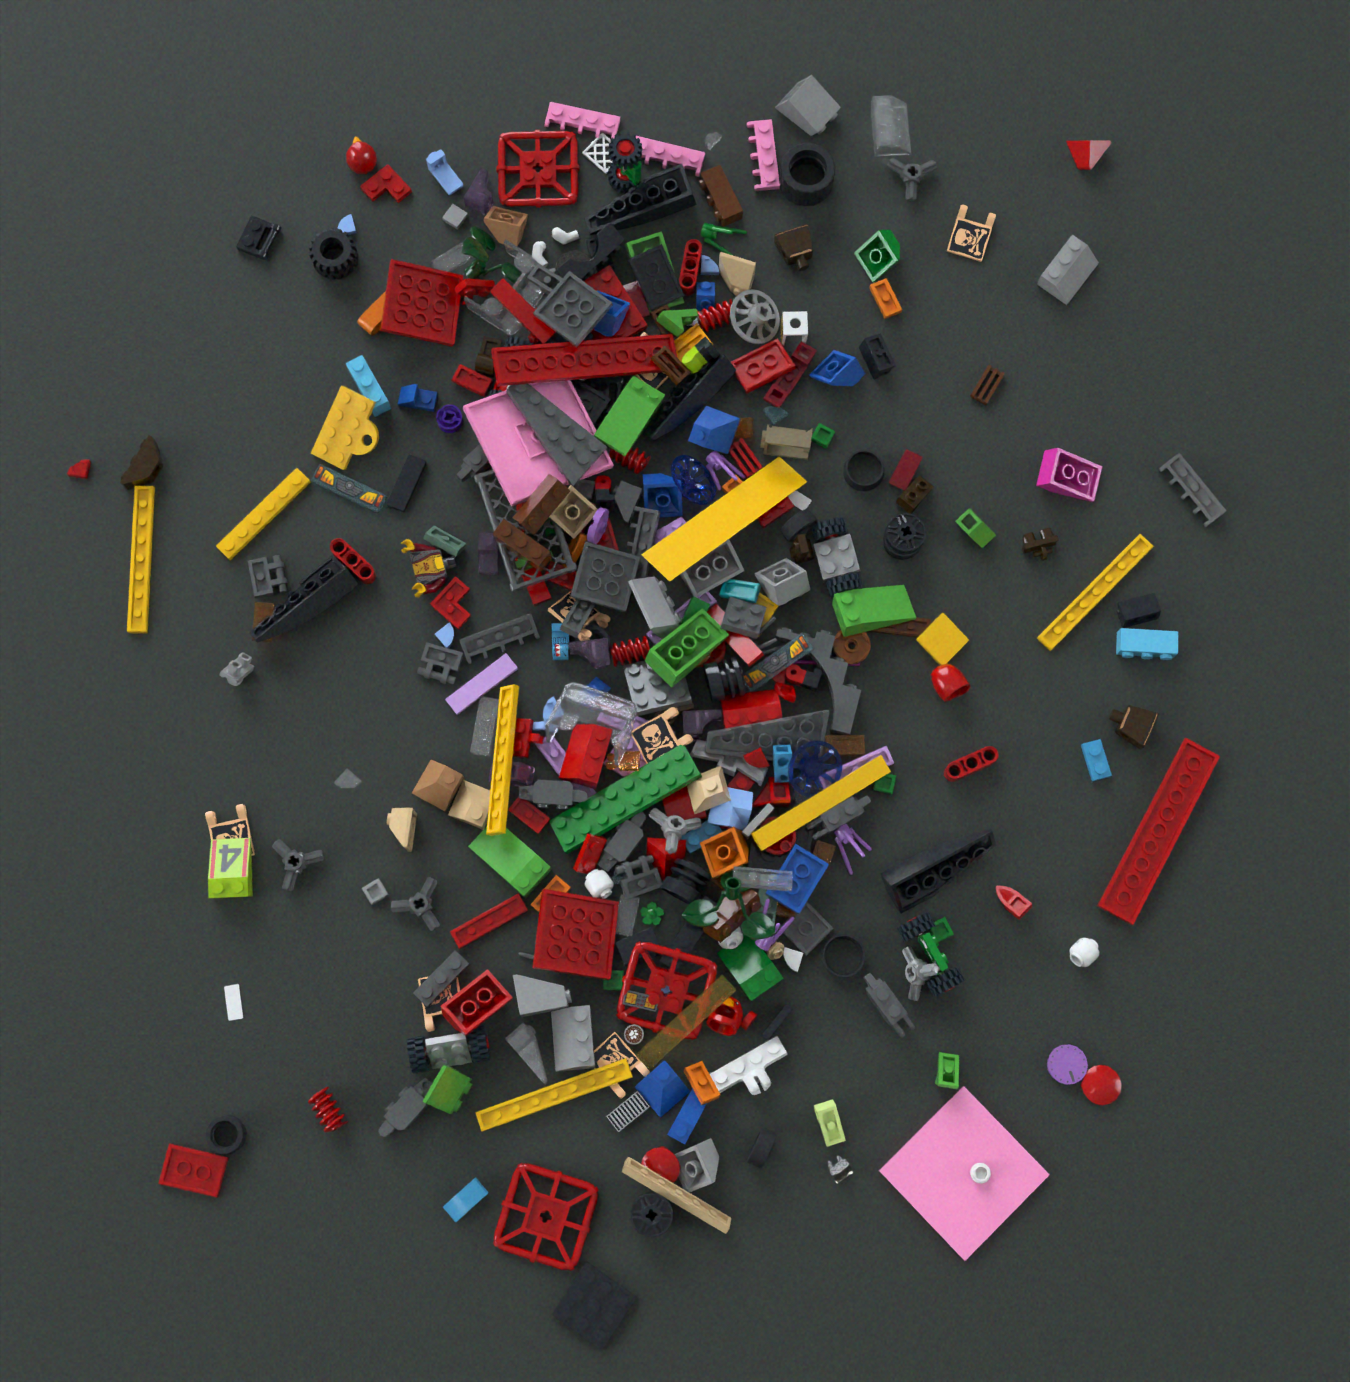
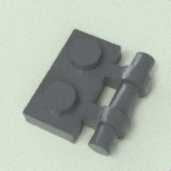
M280 555L273 556L274 563L269 564L267 557L248 561L255 598L274 595L273 587L277 586L280 593L287 592L286 585L288 582L287 578L284 577L283 569L285 567ZM275 570L277 579L272 580L270 571Z
M426 642L421 662L427 663V667H419L417 674L423 675L426 679L440 680V683L454 684L456 677L449 674L451 670L458 672L464 654ZM434 666L444 668L443 673L433 671Z
M643 855L638 857V860L626 861L621 866L615 867L617 875L622 873L626 875L625 879L619 880L625 899L661 887L662 882L658 869H649L648 864L654 862L652 855L646 857ZM641 867L642 872L633 875L632 870Z

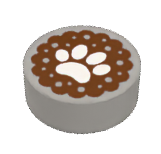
M633 1024L625 1029L624 1038L629 1044L636 1045L643 1040L644 1032L640 1026Z

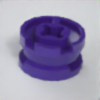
M447 404L438 410L436 419L442 431L454 433L462 427L463 417L458 407Z

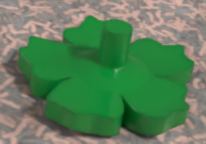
M651 902L647 905V908L642 907L640 910L641 916L644 917L642 922L645 925H651V923L655 926L659 925L661 921L660 916L664 915V910L660 907L656 908V903Z

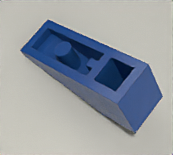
M693 1088L667 1134L683 1144L687 1142L706 1104L701 1105Z

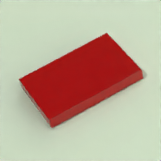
M778 338L731 361L732 365L736 368L734 374L746 393L796 369L795 364Z
M169 1144L158 1184L217 1198L229 1157Z

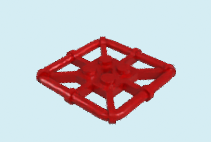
M539 129L532 132H507L499 136L496 172L498 173V196L503 206H536V208H541V206L574 205L577 202L580 165L578 164V143L574 132L540 131ZM565 138L553 151H540V139ZM510 139H535V151H522ZM505 144L520 157V166L505 165ZM570 144L571 164L556 165V157ZM536 166L543 168L539 173H536V170H534ZM520 173V182L506 194L505 174ZM556 173H571V193L557 182ZM523 188H536V199L513 198ZM541 188H555L565 198H541Z
M637 942L632 950L626 975L622 978L623 986L617 1004V1018L626 1023L651 1029L654 1033L662 1032L683 1039H696L701 1031L707 1007L711 1004L710 996L717 974L716 963L703 957L681 952V949L678 948L674 950L649 942ZM648 951L673 957L670 970L657 967ZM639 954L643 956L651 970L649 981L633 977ZM678 959L704 966L689 975L675 972ZM709 973L702 996L687 992L690 981ZM631 985L647 988L645 994L649 995V1003L652 1005L658 1004L657 1008L659 1010L655 1022L628 1015L639 1009L633 1006L625 1008V1004H622L624 995L630 990ZM666 986H669V990L672 993L664 994L661 988L664 989ZM685 999L700 1004L694 1027L682 1010ZM663 1011L677 1014L687 1031L660 1024Z
M521 1162L513 1173L506 1198L501 1204L503 1207L494 1233V1246H497L502 1251L529 1259V1262L532 1263L536 1261L561 1270H574L580 1259L587 1233H590L591 1230L590 1223L598 1201V1187L587 1181L562 1174L563 1172L559 1170L555 1172L528 1163L523 1164ZM527 1172L554 1180L550 1196L536 1191ZM521 1175L532 1194L528 1207L512 1203ZM559 1182L587 1190V1192L570 1201L555 1198ZM590 1196L582 1225L566 1220L570 1206ZM510 1209L526 1213L522 1227L502 1237ZM549 1211L552 1219L543 1222L540 1214ZM564 1226L580 1230L571 1259L560 1239ZM522 1232L537 1236L533 1251L507 1244L505 1241ZM542 1238L556 1242L565 1262L538 1254Z

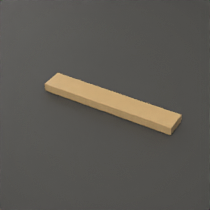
M628 1157L624 1162L622 1169L624 1174L726 1234L730 1229L731 1217L634 1159Z

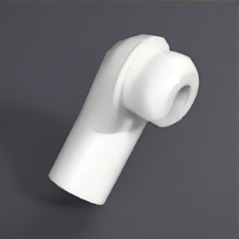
M558 227L552 230V237L562 244L579 239L576 230L570 233H566Z
M537 241L533 245L532 258L536 263L546 267L548 262L542 256L546 244L543 241Z

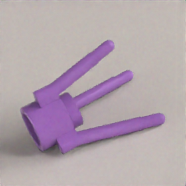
M713 451L706 457L705 460L709 463L706 467L710 471L719 491L721 486L714 468L716 470L723 468L735 481L738 478L730 469L742 479H746V476L726 460L723 455H720L718 451Z
M845 824L834 832L837 836L834 840L839 846L849 874L852 875L853 871L842 842L844 844L850 842L861 857H865V854L853 840L854 838L868 851L872 849L855 833L852 827L849 828Z
M766 899L762 913L765 915L768 911L770 899ZM791 917L778 932L780 923H777L775 935L756 940L755 944L759 948L768 951L771 945H774L779 936L793 922L794 917Z

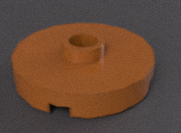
M840 630L835 635L833 652L836 657L843 658L844 662H847L849 665L858 664L869 655L871 648L870 638L866 632L843 637ZM848 644H854L855 648L850 649Z

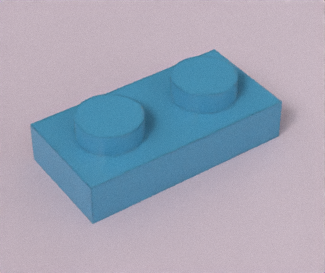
M1101 739L1081 744L1092 782L1111 777L1112 774Z
M707 820L701 824V828L691 830L682 836L681 840H686V848L690 855L701 848L700 842L723 832L719 825L707 823Z

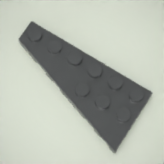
M529 384L510 385L506 393L516 408L522 412L526 418L525 421L534 430L535 436L550 458L555 461L561 474H564L568 480L569 486H574L604 453L607 446Z
M829 710L710 731L707 734L705 753L744 757L743 755L761 747L767 760L773 761V745H790L792 763L820 766Z

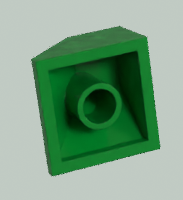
M878 230L854 252L872 283L877 281L900 260V244L891 230Z

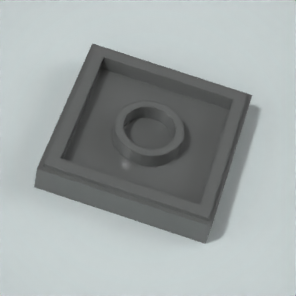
M808 902L805 903L799 915L793 913L778 928L780 930L791 917H794L793 922L783 934L805 956L834 929Z

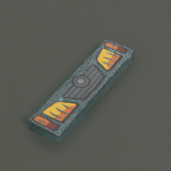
M319 464L311 479L313 483L376 513H379L387 498L386 495Z
M800 634L743 674L745 684L750 692H753L814 650L805 634Z

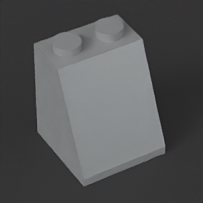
M811 75L799 81L775 108L812 136L816 133L818 135L826 129L825 124L837 117L838 114L836 112L841 107Z
M517 974L513 975L519 1013L522 1017L568 1008V1003H572L570 991L566 990L563 985Z

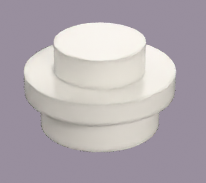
M976 1163L972 1166L970 1175L976 1183H985L989 1180L991 1171L986 1164Z

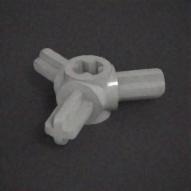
M653 808L649 814L650 818L662 826L661 830L664 831V837L667 839L665 850L669 854L677 851L678 841L682 838V835H686L687 831L699 829L702 826L700 818L697 817L687 820L676 815L668 817L657 808Z
M908 946L902 950L908 963L905 975L911 983L908 998L918 1001L921 986L930 980L931 976L937 975V971L940 968L935 963L928 964L918 959L912 947Z

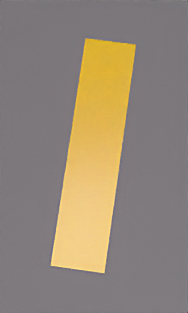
M777 457L641 555L670 582L807 483V481L782 458Z

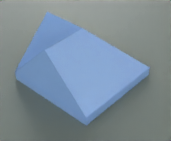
M728 787L731 801L710 808L707 823L744 830L747 827L752 811L753 792Z

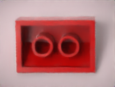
M775 689L745 693V696L741 697L739 694H735L733 699L730 695H725V700L720 701L724 729L782 718L781 704Z
M574 724L559 779L596 789L613 729L595 724Z
M487 969L441 1005L442 1015L455 1030L466 1036L510 1002L513 997Z

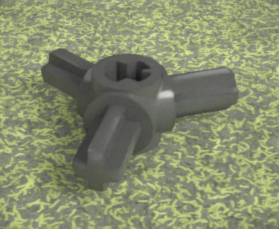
M891 158L887 164L888 168L900 174V178L903 179V184L906 186V200L909 202L916 200L917 186H919L920 180L924 179V175L937 169L934 160L919 166L918 164L909 163L905 165L895 158Z
M278 839L272 845V848L283 858L282 862L285 864L284 870H286L282 889L287 891H293L297 875L301 874L302 870L307 868V865L324 860L322 850L304 854L303 851L291 850L281 839ZM295 858L299 860L296 867L291 864Z
M428 877L420 893L416 892L415 896H411L409 900L392 901V912L410 911L411 914H416L418 918L422 917L430 931L437 929L440 923L431 911L433 907L430 897L438 881ZM424 900L422 903H424L425 906L416 909L418 908L416 903Z

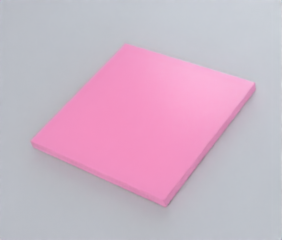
M571 380L529 384L594 436L596 429ZM507 390L464 405L463 410L512 507L527 501L548 474L557 478L565 486L569 484L564 474L562 475L555 461L550 458L535 436L532 427L525 421L526 418L522 412L516 408L506 393ZM606 450L580 480L613 468L614 464Z
M964 1086L879 1170L964 1261L1049 1176L1047 1171ZM984 1163L990 1168L991 1176L987 1182L976 1183L973 1181L970 1170L974 1164Z

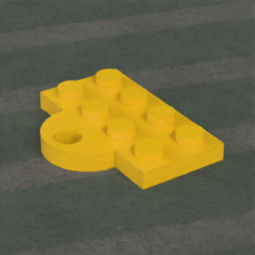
M341 385L311 454L342 470H346L353 454L365 455L372 452L379 440L378 429L369 420L376 402ZM366 435L372 437V443L369 446L364 443Z

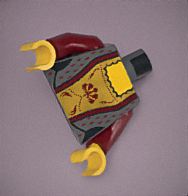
M409 539L401 542V544L407 546V548L401 550L403 553L411 551L409 554L417 580L412 590L417 589L419 591L415 594V597H420L422 593L437 592L445 584V580L448 579L446 570L457 567L454 556L443 559L441 551L435 547L413 543Z

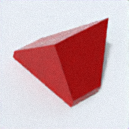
M1110 140L1066 141L1079 170H1091L1111 144Z
M769 777L768 782L752 804V808L765 807L768 803L773 807H789V783H775L774 777Z
M647 838L646 855L653 856L654 862L652 864L654 868L658 869L659 876L663 882L666 876H670L673 873L670 870L671 867L677 868V865L674 864L675 859L680 858L683 860L685 858L686 840H679L677 851L669 854L665 850L667 839Z

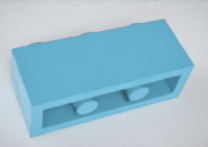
M361 355L347 362L348 371L361 394L376 402L372 411L374 417L390 410L389 401L364 357Z
M1120 628L1117 632L1116 655H1122L1123 658L1141 656L1142 659L1160 657L1161 660H1172L1178 654V631Z

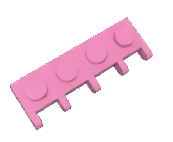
M550 102L544 126L549 127L550 122L561 124L560 130L563 131L565 126L578 128V134H582L584 129L596 132V138H599L600 133L603 132L604 134L612 135L611 139L612 137L615 139L620 124V117Z
M772 119L747 122V128H754L755 136L749 137L748 140L749 143H756L757 153L750 154V157L753 160L758 159L759 169L753 170L752 173L753 176H760L761 184L754 186V190L780 189Z
M636 136V139L639 138L640 143H642L641 158H645V164L648 165L650 160L662 162L663 169H666L667 164L674 166L682 164L684 169L695 170V176H700L705 152Z

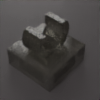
M837 1155L836 1157L839 1161L837 1164L832 1165L830 1161L827 1163L832 1178L836 1183H839L851 1175L853 1171L845 1158L842 1160Z

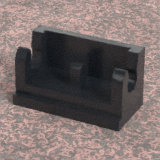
M881 333L864 338L859 349L873 379L879 378L882 373H885V375L890 373L896 365Z
M1155 593L1124 600L1117 604L1119 608L1117 614L1122 628L1157 620L1161 614V608Z

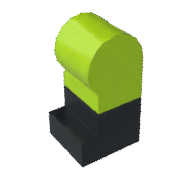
M704 337L683 356L682 363L691 373H696L712 358H718L720 354L710 341Z

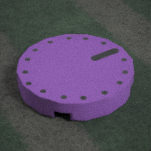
M1069 1044L1060 1045L1053 1049L1047 1060L1048 1072L1051 1077L1065 1085L1075 1084L1082 1080L1088 1068L1087 1058L1083 1051Z

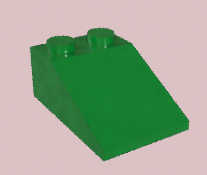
M743 935L742 942L736 948H723L717 952V955L749 1002H751L784 978L764 950L755 944L756 940Z

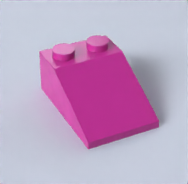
M1060 448L1045 450L1036 486L1053 493L1094 502L1102 466Z

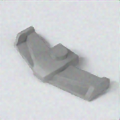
M696 740L690 753L692 758L718 762L717 767L721 766L723 773L733 777L736 770L757 782L761 787L768 771L767 767H754L748 764L744 757L705 753L706 741Z

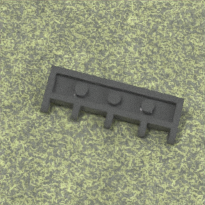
M1180 453L1158 469L1160 472H1163L1167 468L1175 477L1169 483L1173 485L1178 481L1186 491L1181 498L1184 500L1190 496L1198 507L1192 512L1196 514L1201 510L1209 519L1203 524L1205 528L1227 512Z
M634 506V511L640 513L638 523H631L630 526L636 528L634 543L627 542V546L633 547L632 555L640 557L635 579L647 578L650 563L641 554L654 546L660 511Z
M529 613L459 639L469 665L472 664L471 656L483 653L486 659L488 658L487 650L500 646L502 652L506 651L504 646L506 643L518 639L520 645H523L522 637L533 633L536 639H539L540 636L532 614Z

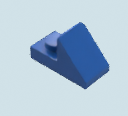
M418 384L404 386L400 390L398 406L434 412L438 393L419 389Z

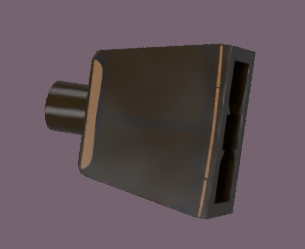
M808 224L776 233L774 243L786 264H797L799 271L808 269L807 260L811 259L813 254Z
M1129 705L1123 713L1113 709L1109 720L1118 723L1115 730L1117 735L1141 750L1146 746L1159 713Z

